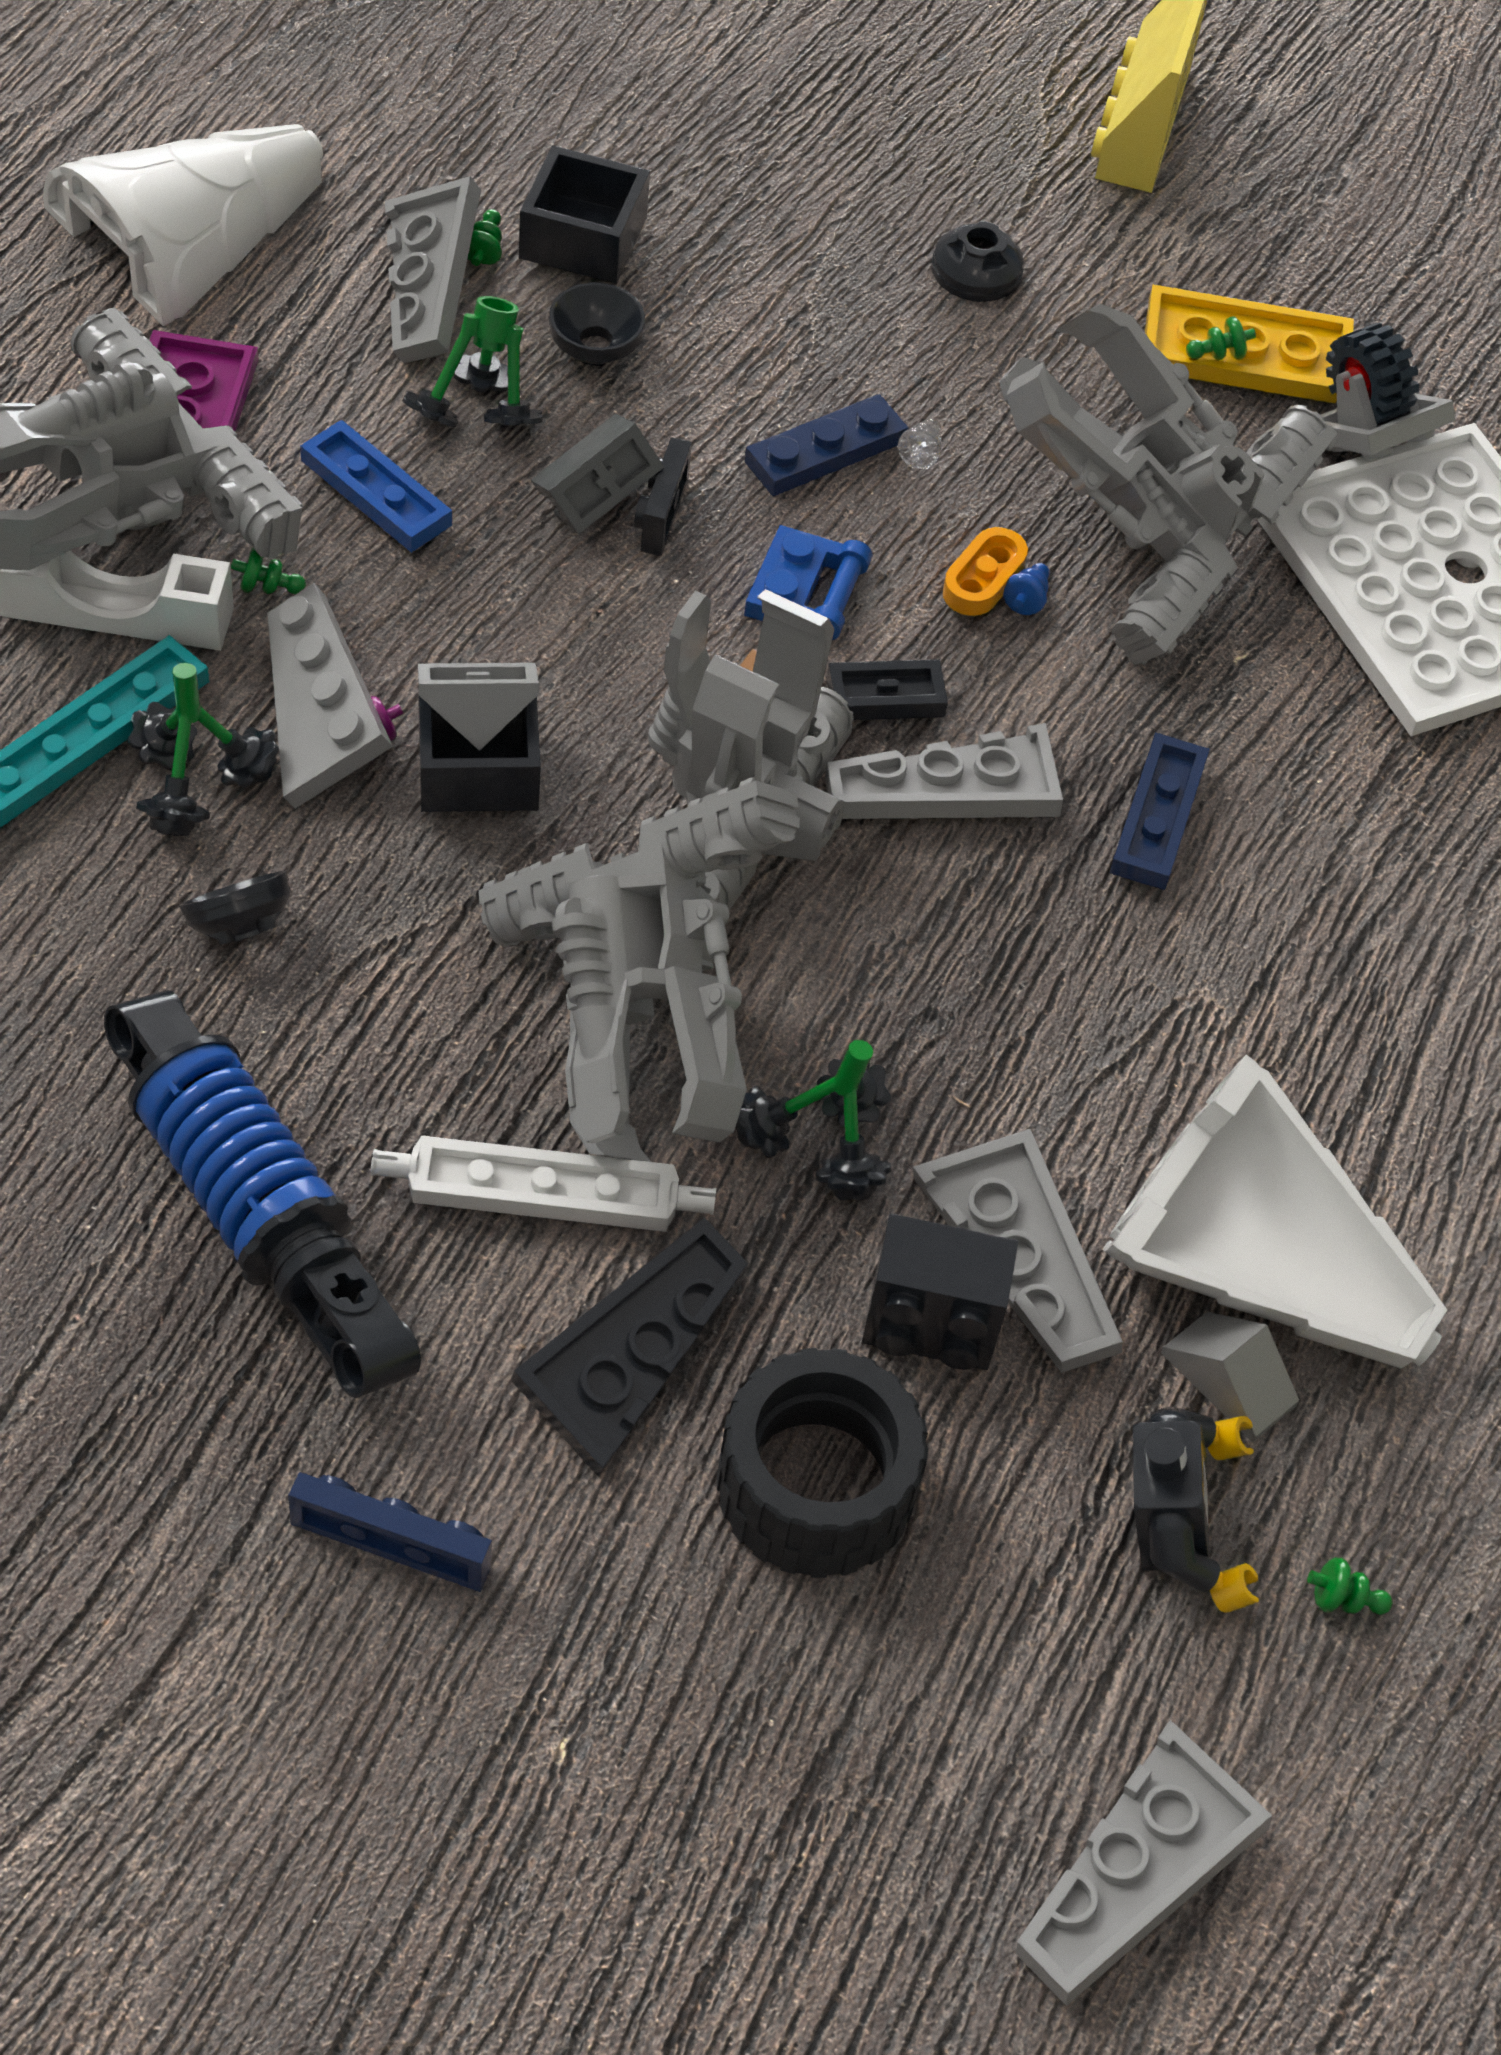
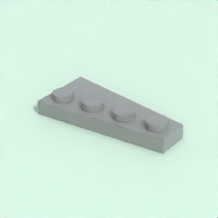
M471 176L385 201V214L391 219L392 229L386 231L387 246L393 252L394 264L388 268L389 283L395 289V299L390 302L393 352L404 364L449 352L481 194V188Z
M315 583L288 598L267 613L283 797L295 809L393 747L327 597Z
M1046 723L1027 726L1026 735L1005 738L1003 733L998 731L979 735L978 744L951 748L948 741L926 744L925 750L917 755L905 757L899 751L893 750L827 762L825 783L827 793L844 801L842 819L1060 817L1063 804Z
M1031 1129L913 1167V1179L949 1226L1019 1240L1008 1304L1061 1373L1122 1353L1123 1341Z
M1170 1720L1158 1736L1157 1745L1144 1764L1138 1765L1125 1784L1123 1794L1106 1819L1102 1818L1087 1839V1846L1070 1870L1065 1871L1018 1939L1016 1955L1067 2006L1264 1834L1270 1827L1272 1815Z

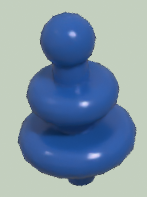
M1037 563L1031 568L1021 570L1018 574H1013L1008 579L1003 592V598L1014 612L1029 616L1037 614L1044 608L1049 589L1048 578L1050 570L1048 566L1043 563Z

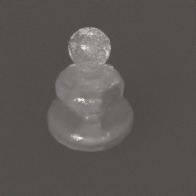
M926 419L922 423H918L906 430L900 436L897 446L898 452L902 460L909 466L917 469H927L935 465L940 459L942 451L941 435L939 432L940 425L935 419Z

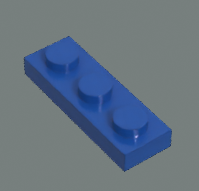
M343 420L338 421L300 445L301 461L411 553L452 526V510Z

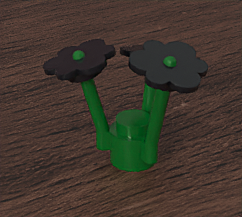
M478 297L474 314H464L461 332L433 391L422 389L420 395L407 391L403 397V403L419 411L428 419L439 421L450 427H456L458 424L457 415L448 410L451 403L443 397L452 377H454L460 383L470 384L471 388L477 392H486L489 389L497 392L508 390V399L499 401L498 409H488L487 413L484 414L485 422L503 423L512 426L542 423V411L530 409V402L520 400V342L523 328L516 325L519 311L518 306L498 297ZM474 336L473 343L481 348L482 351L471 356L463 355L471 337ZM505 345H508V365L501 363L493 355V352L504 351Z

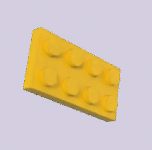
M1153 284L1148 302L1145 334L1172 364L1181 363L1187 367L1189 379L1336 404L1337 393L1331 395L1329 385L1334 384L1333 378L1326 377V368L1332 366V364L1326 361L1327 352L1332 351L1330 345L1333 341L1337 340L1338 337L1353 332L1354 319ZM1229 317H1236L1240 321L1243 330L1251 328L1255 330L1256 338L1246 341L1247 354L1241 360L1233 358L1229 349H1227L1226 357L1222 360H1216L1211 352L1205 353L1199 359H1192L1186 353V346L1190 341L1207 340V333L1210 328L1218 327L1224 334L1225 321Z

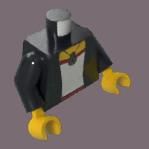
M1175 1407L1161 1408L1152 1414L1148 1422H1140L1133 1425L1134 1514L1142 1571L1160 1570L1201 1592L1210 1590L1215 1605L1220 1611L1225 1613L1259 1602V1599L1251 1594L1246 1586L1258 1581V1575L1254 1568L1245 1563L1221 1572L1217 1561L1209 1556L1206 1451L1208 1447L1210 1454L1216 1460H1227L1253 1454L1254 1449L1244 1446L1239 1431L1253 1428V1424L1246 1416L1214 1422L1213 1418Z

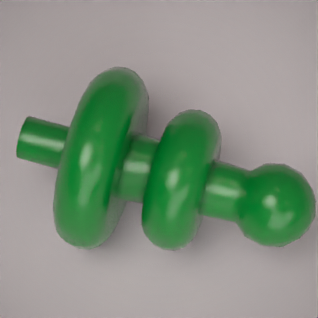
M495 209L487 210L483 214V220L474 223L467 259L475 266H479L481 263L493 265L501 258L502 248L500 243L502 241V232L498 227L501 224V215Z
M1232 316L1225 321L1224 334L1218 327H1212L1208 330L1207 340L1190 341L1186 346V353L1192 359H1199L1205 353L1211 352L1216 360H1222L1226 357L1227 349H1229L1233 358L1241 360L1247 354L1246 341L1256 338L1254 328L1243 330L1240 321Z
M254 547L251 549L246 562L235 558L232 559L231 569L243 573L240 588L244 593L252 592L257 581L263 582L262 590L266 594H273L277 586L286 588L291 594H297L306 587L305 579L300 574L293 573L288 575L282 572L283 565L280 560L272 559L268 566L263 565L264 556L261 557Z
M1332 1558L1322 1567L1320 1573L1311 1570L1308 1574L1307 1582L1315 1585V1603L1321 1611L1330 1613L1341 1606L1344 1612L1356 1614L1364 1606H1368L1373 1613L1384 1615L1393 1606V1599L1388 1592L1379 1589L1375 1591L1370 1590V1580L1366 1574L1362 1572L1351 1574V1567L1344 1558Z

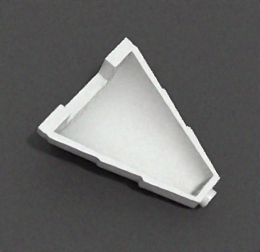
M293 124L214 132L206 139L179 140L157 147L84 157L78 161L64 163L48 173L44 183V208L73 237L91 229V219L129 256L133 297L162 326H165L175 319L183 317L226 272H231L267 233H274L322 183L321 159L323 157V149L319 139L312 131H305L301 125Z
M1245 1055L1206 1101L1207 1105L1195 1116L1190 1124H1187L1154 1168L1112 1230L1110 1237L1114 1241L1109 1240L1104 1246L1103 1251L1113 1259L1125 1263L1131 1270L1215 1298L1220 1305L1294 1328L1295 1335L1397 1368H1403L1411 1362L1418 1366L1422 1365L1433 1353L1442 1338V1335L1436 1332L1435 1329L1447 1312L1446 1307L1383 1217H1375L1329 1149L1321 1145L1269 1071L1261 1068L1256 1061Z

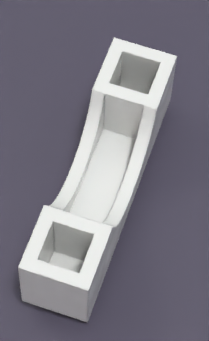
M70 550L32 570L0 569V616L156 641H161L170 635L182 645L221 651L234 609L230 562L173 554L167 565L161 570L145 576L128 577L110 574L94 568L82 561Z

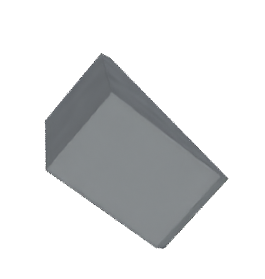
M536 663L418 664L419 696L479 751L539 695Z
M1206 1312L1162 1348L1161 1354L1228 1419L1246 1416L1251 1420L1253 1428L1242 1430L1241 1432L1252 1443L1293 1410L1299 1402L1297 1393L1266 1324Z

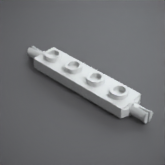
M421 1136L414 1146L412 1154L374 1149L371 1162V1176L409 1179L413 1203L663 1232L667 1231V1227L675 1216V1210L708 1213L710 1215L714 1213L716 1188L678 1185L679 1178L673 1164Z

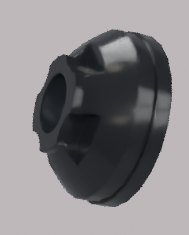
M979 221L977 224L959 226L944 234L936 244L931 267L936 281L949 293L970 301L988 302L1007 297L1017 289L1023 275L1024 260L1023 253L1018 244L1008 234L1000 230L999 226L991 222ZM969 240L984 241L995 246L990 249H979L972 246Z
M596 282L583 283L569 287L553 300L549 316L550 332L557 346L569 356L587 365L602 366L605 363H611L626 357L639 346L645 329V313L637 298L618 286ZM590 336H599L608 340L610 345L603 348L585 346L581 341Z
M286 871L258 876L192 898L181 903L179 907L188 926L208 937L218 940L219 945L239 941L278 926L276 920L285 908L291 893L288 883L289 878Z

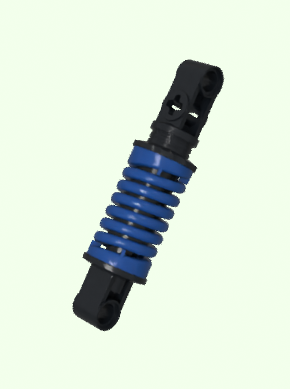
M164 990L109 1006L104 1015V1029L108 1043L115 1055L123 1060L135 1078L128 1097L129 1108L135 1118L144 1124L152 1137L157 1140L164 1155L170 1158L173 1168L177 1174L182 1176L187 1189L194 1194L198 1205L206 1212L212 1226L220 1231V1236L227 1248L234 1251V1256L243 1270L241 1274L249 1284L255 1286L263 1284L274 1285V1293L280 1303L285 1308L293 1310L304 1326L308 1337L319 1348L333 1369L338 1383L349 1396L358 1398L415 1376L421 1366V1355L413 1332L399 1319L378 1289L374 1278L364 1269L360 1263V1252L353 1242L343 1238L351 1221L347 1214L348 1206L340 1197L334 1194L324 1179L319 1178L316 1166L313 1162L306 1159L301 1145L294 1142L290 1129L281 1123L280 1116L275 1108L269 1106L264 1092L255 1087L252 1075L242 1069L244 1066L240 1062V1054L232 1041L220 1035L202 1036L186 1014L179 997L170 990Z

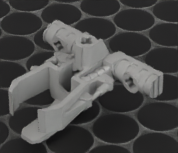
M1098 304L1055 331L1072 335L1084 345L1094 347L1144 416V419L1132 426L1124 436H1121L1084 410L1045 368L1044 361L1040 363L1022 357L1014 363L999 382L1004 401L1010 407L1017 432L1072 478V488L1079 496L1088 494L1108 513V519L1125 534V540L1129 547L1139 549L1150 544L1166 561L1157 572L1148 577L1133 592L1128 600L1130 606L1123 614V619L1119 620L1112 628V634L1114 633L1115 643L1119 649H1123L1127 653L1126 656L1134 665L1140 663L1145 665L1148 660L1166 652L1171 654L1178 645L1176 639L1182 634L1186 635L1199 616L1208 607L1207 599L1210 595L1216 596L1223 587L1221 581L1227 575L1230 578L1238 567L1224 544L1232 533L1237 531L1244 537L1247 536L1253 528L1250 522L1255 518L1260 519L1263 517L1270 524H1273L1279 516L1278 509L1281 505L1287 506L1294 497L1292 492L1298 487L1301 488L1322 462V453L1325 449L1330 451L1337 443L1335 437L1338 433L1330 424L1327 425L1323 421L1324 417L1317 411L1312 412L1306 409L1307 406L1294 405L1290 406L1283 414V418L1274 427L1261 435L1245 453L1242 449L1233 446L1237 437V428L1234 423L1228 420L1224 421L1206 399L1202 400L1188 382L1189 371L1187 367L1181 363L1172 364L1153 345L1132 315L1103 304ZM1192 405L1194 406L1193 412L1206 428V432L1202 431L1184 416Z
M115 307L103 310L100 314L94 313L86 317V321L81 326L78 325L72 334L71 349L87 366L90 380L78 386L77 391L69 389L61 394L49 397V400L39 405H35V403H0V473L44 464L59 482L81 474L83 478L82 484L27 511L22 509L0 511V569L32 570L76 547L93 542L101 546L113 545L116 541V535L127 529L140 530L170 519H177L182 515L185 491L190 497L204 492L205 496L210 500L213 514L220 527L228 534L240 533L250 545L254 546V549L261 557L264 556L271 559L278 557L281 553L288 554L297 550L303 504L296 496H291L285 490L287 487L269 470L262 460H257L252 455L253 451L246 443H241L236 438L237 433L230 426L203 429L177 399L179 394L191 389L192 385L185 378L179 377L175 373L177 369L169 361H164L160 356L161 352L144 337V334L137 327H133L128 322L129 318L122 311L117 310Z
M765 589L757 597L762 601L764 618L753 672L716 654L710 661L706 642L711 599L695 590L677 614L670 634V641L666 646L664 672L669 686L654 722L649 728V744L655 751L663 755L664 762L673 765V786L677 793L686 798L687 805H689L690 801L703 798L723 788L729 787V790L738 788L741 781L751 777H755V781L764 782L782 789L789 788L791 792L797 793L799 808L796 809L797 817H800V828L796 831V837L788 843H779L774 848L762 852V854L816 861L820 856L821 848L827 844L834 831L841 825L844 801L815 786L826 771L827 762L833 761L851 735L853 711L849 710L848 702L835 691L822 687L834 627L829 618ZM758 863L739 869H716L711 872H705L706 884L701 887L717 902L725 904L730 911L754 876Z
M751 777L741 781L739 787L733 790H729V787H726L703 798L690 801L685 809L680 810L679 807H675L665 811L664 817L656 820V817L653 816L643 820L640 826L639 848L636 853L626 857L624 853H620L610 857V863L602 864L592 860L589 844L585 843L575 847L574 853L566 855V852H562L552 856V860L549 863L543 864L542 861L534 863L519 871L507 874L505 880L497 883V880L494 879L484 883L483 889L478 890L479 904L482 905V913H480L482 923L487 926L490 932L489 936L495 943L503 947H512L521 941L531 939H562V942L557 945L560 959L564 960L562 968L564 979L571 983V987L567 990L566 994L567 1009L570 1010V1039L565 1068L570 1123L590 1154L651 1162L640 1149L635 1128L629 1124L630 1025L654 1017L653 999L669 1001L686 1076V1082L682 1087L681 1110L672 1134L720 1143L734 1132L747 1090L736 1044L734 1011L741 1004L742 993L738 987L731 985L726 955L729 954V943L725 924L729 919V909L725 904L717 902L701 886L706 884L705 872H711L716 869L732 870L754 865L762 859V852L774 848L779 843H788L796 837V831L800 828V817H797L796 809L799 808L797 793L791 792L789 788L782 789L764 782L755 781V777ZM713 962L715 963L717 976L702 973L714 968Z

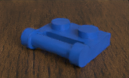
M780 525L746 599L744 616L763 621L762 601L757 597L766 589L829 618L834 627L832 640L837 639L845 624L843 612L858 576L867 571L873 557L870 547L858 540H848L844 543H839ZM824 567L837 570L823 605L815 609L807 607Z

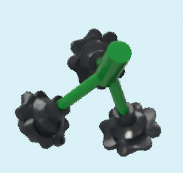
M180 663L173 667L172 670L176 708L168 709L160 703L153 701L147 706L146 712L141 710L134 712L131 717L133 731L127 739L128 744L132 748L140 750L138 755L142 763H157L165 769L172 771V774H167L165 777L164 792L157 793L152 798L138 801L136 809L145 812L150 817L149 827L151 830H157L158 833L163 835H173L176 837L188 836L194 829L195 823L209 819L211 814L205 808L198 806L197 802L188 795L190 778L185 776L186 762L190 761L194 756L192 743L197 735V729L192 723L199 721L219 739L218 746L226 754L220 760L217 767L222 773L220 779L225 786L237 784L242 788H246L249 785L268 780L272 775V768L277 762L276 754L279 750L278 744L274 742L275 732L271 729L258 731L254 727H250L241 736L234 729L227 730L204 710L200 706L196 667L190 663Z
M854 1040L850 1043L843 1060L833 1059L828 1065L830 1075L821 1076L817 1081V1086L793 1099L785 1096L776 1100L772 1095L766 1096L759 1086H754L745 1094L735 1128L738 1140L746 1147H751L755 1150L761 1149V1152L766 1157L771 1158L778 1151L783 1152L789 1148V1140L786 1134L790 1132L789 1122L797 1118L798 1111L823 1098V1114L827 1117L838 1115L839 1124L845 1128V1135L840 1138V1153L832 1158L821 1161L822 1168L816 1172V1180L827 1184V1187L832 1190L840 1201L849 1199L862 1201L868 1199L877 1190V1186L886 1183V1175L892 1171L891 1163L880 1161V1156L865 1152V1138L858 1133V1122H877L880 1118L878 1107L886 1106L891 1102V1095L885 1087V1068L881 1065L870 1067L873 1048L866 1041Z

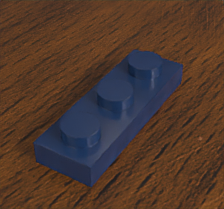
M877 394L747 446L744 462L774 497L906 443L909 427L880 394Z
M1155 732L1114 855L1110 874L1162 890L1166 889L1210 751L1209 748Z
M299 1472L288 1494L290 1522L293 1526L481 1592L491 1570L492 1540L483 1537L478 1529L467 1523L450 1520L445 1524L420 1515L416 1508L405 1501L396 1498H384L381 1501L358 1493L346 1481L330 1475H322L316 1478Z

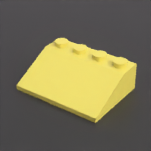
M1161 0L1143 19L1138 37H1128L1121 66L1117 69L1111 95L1117 98L1108 96L1102 117L1101 126L1108 128L1098 127L1091 151L1092 157L1099 158L1095 179L1152 193L1190 73L1207 0Z

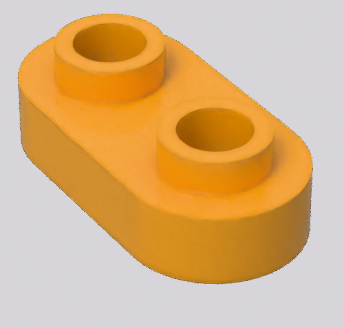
M1002 527L988 528L980 532L946 572L943 586V598L946 604L952 610L968 616H977L989 612L1003 597L1008 579L1013 574H1018L1025 567L1028 546L1023 537L1013 530Z

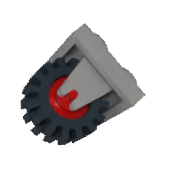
M1374 323L1338 337L1330 345L1332 351L1327 352L1326 361L1332 364V366L1326 368V377L1333 378L1334 384L1329 385L1331 395L1337 393V408L1321 414V416L1324 417L1323 421L1327 425L1330 424L1338 433L1335 437L1337 443L1331 449L1333 452L1361 453L1364 459L1385 457L1394 451L1393 446L1405 441L1415 442L1429 439L1436 434L1435 429L1456 421L1453 400L1416 394L1419 392V383L1414 381L1412 377L1418 375L1417 365L1410 366L1408 360L1413 357L1410 348L1403 350L1401 346L1405 339L1400 333L1393 336L1394 328L1389 325L1382 327V323Z

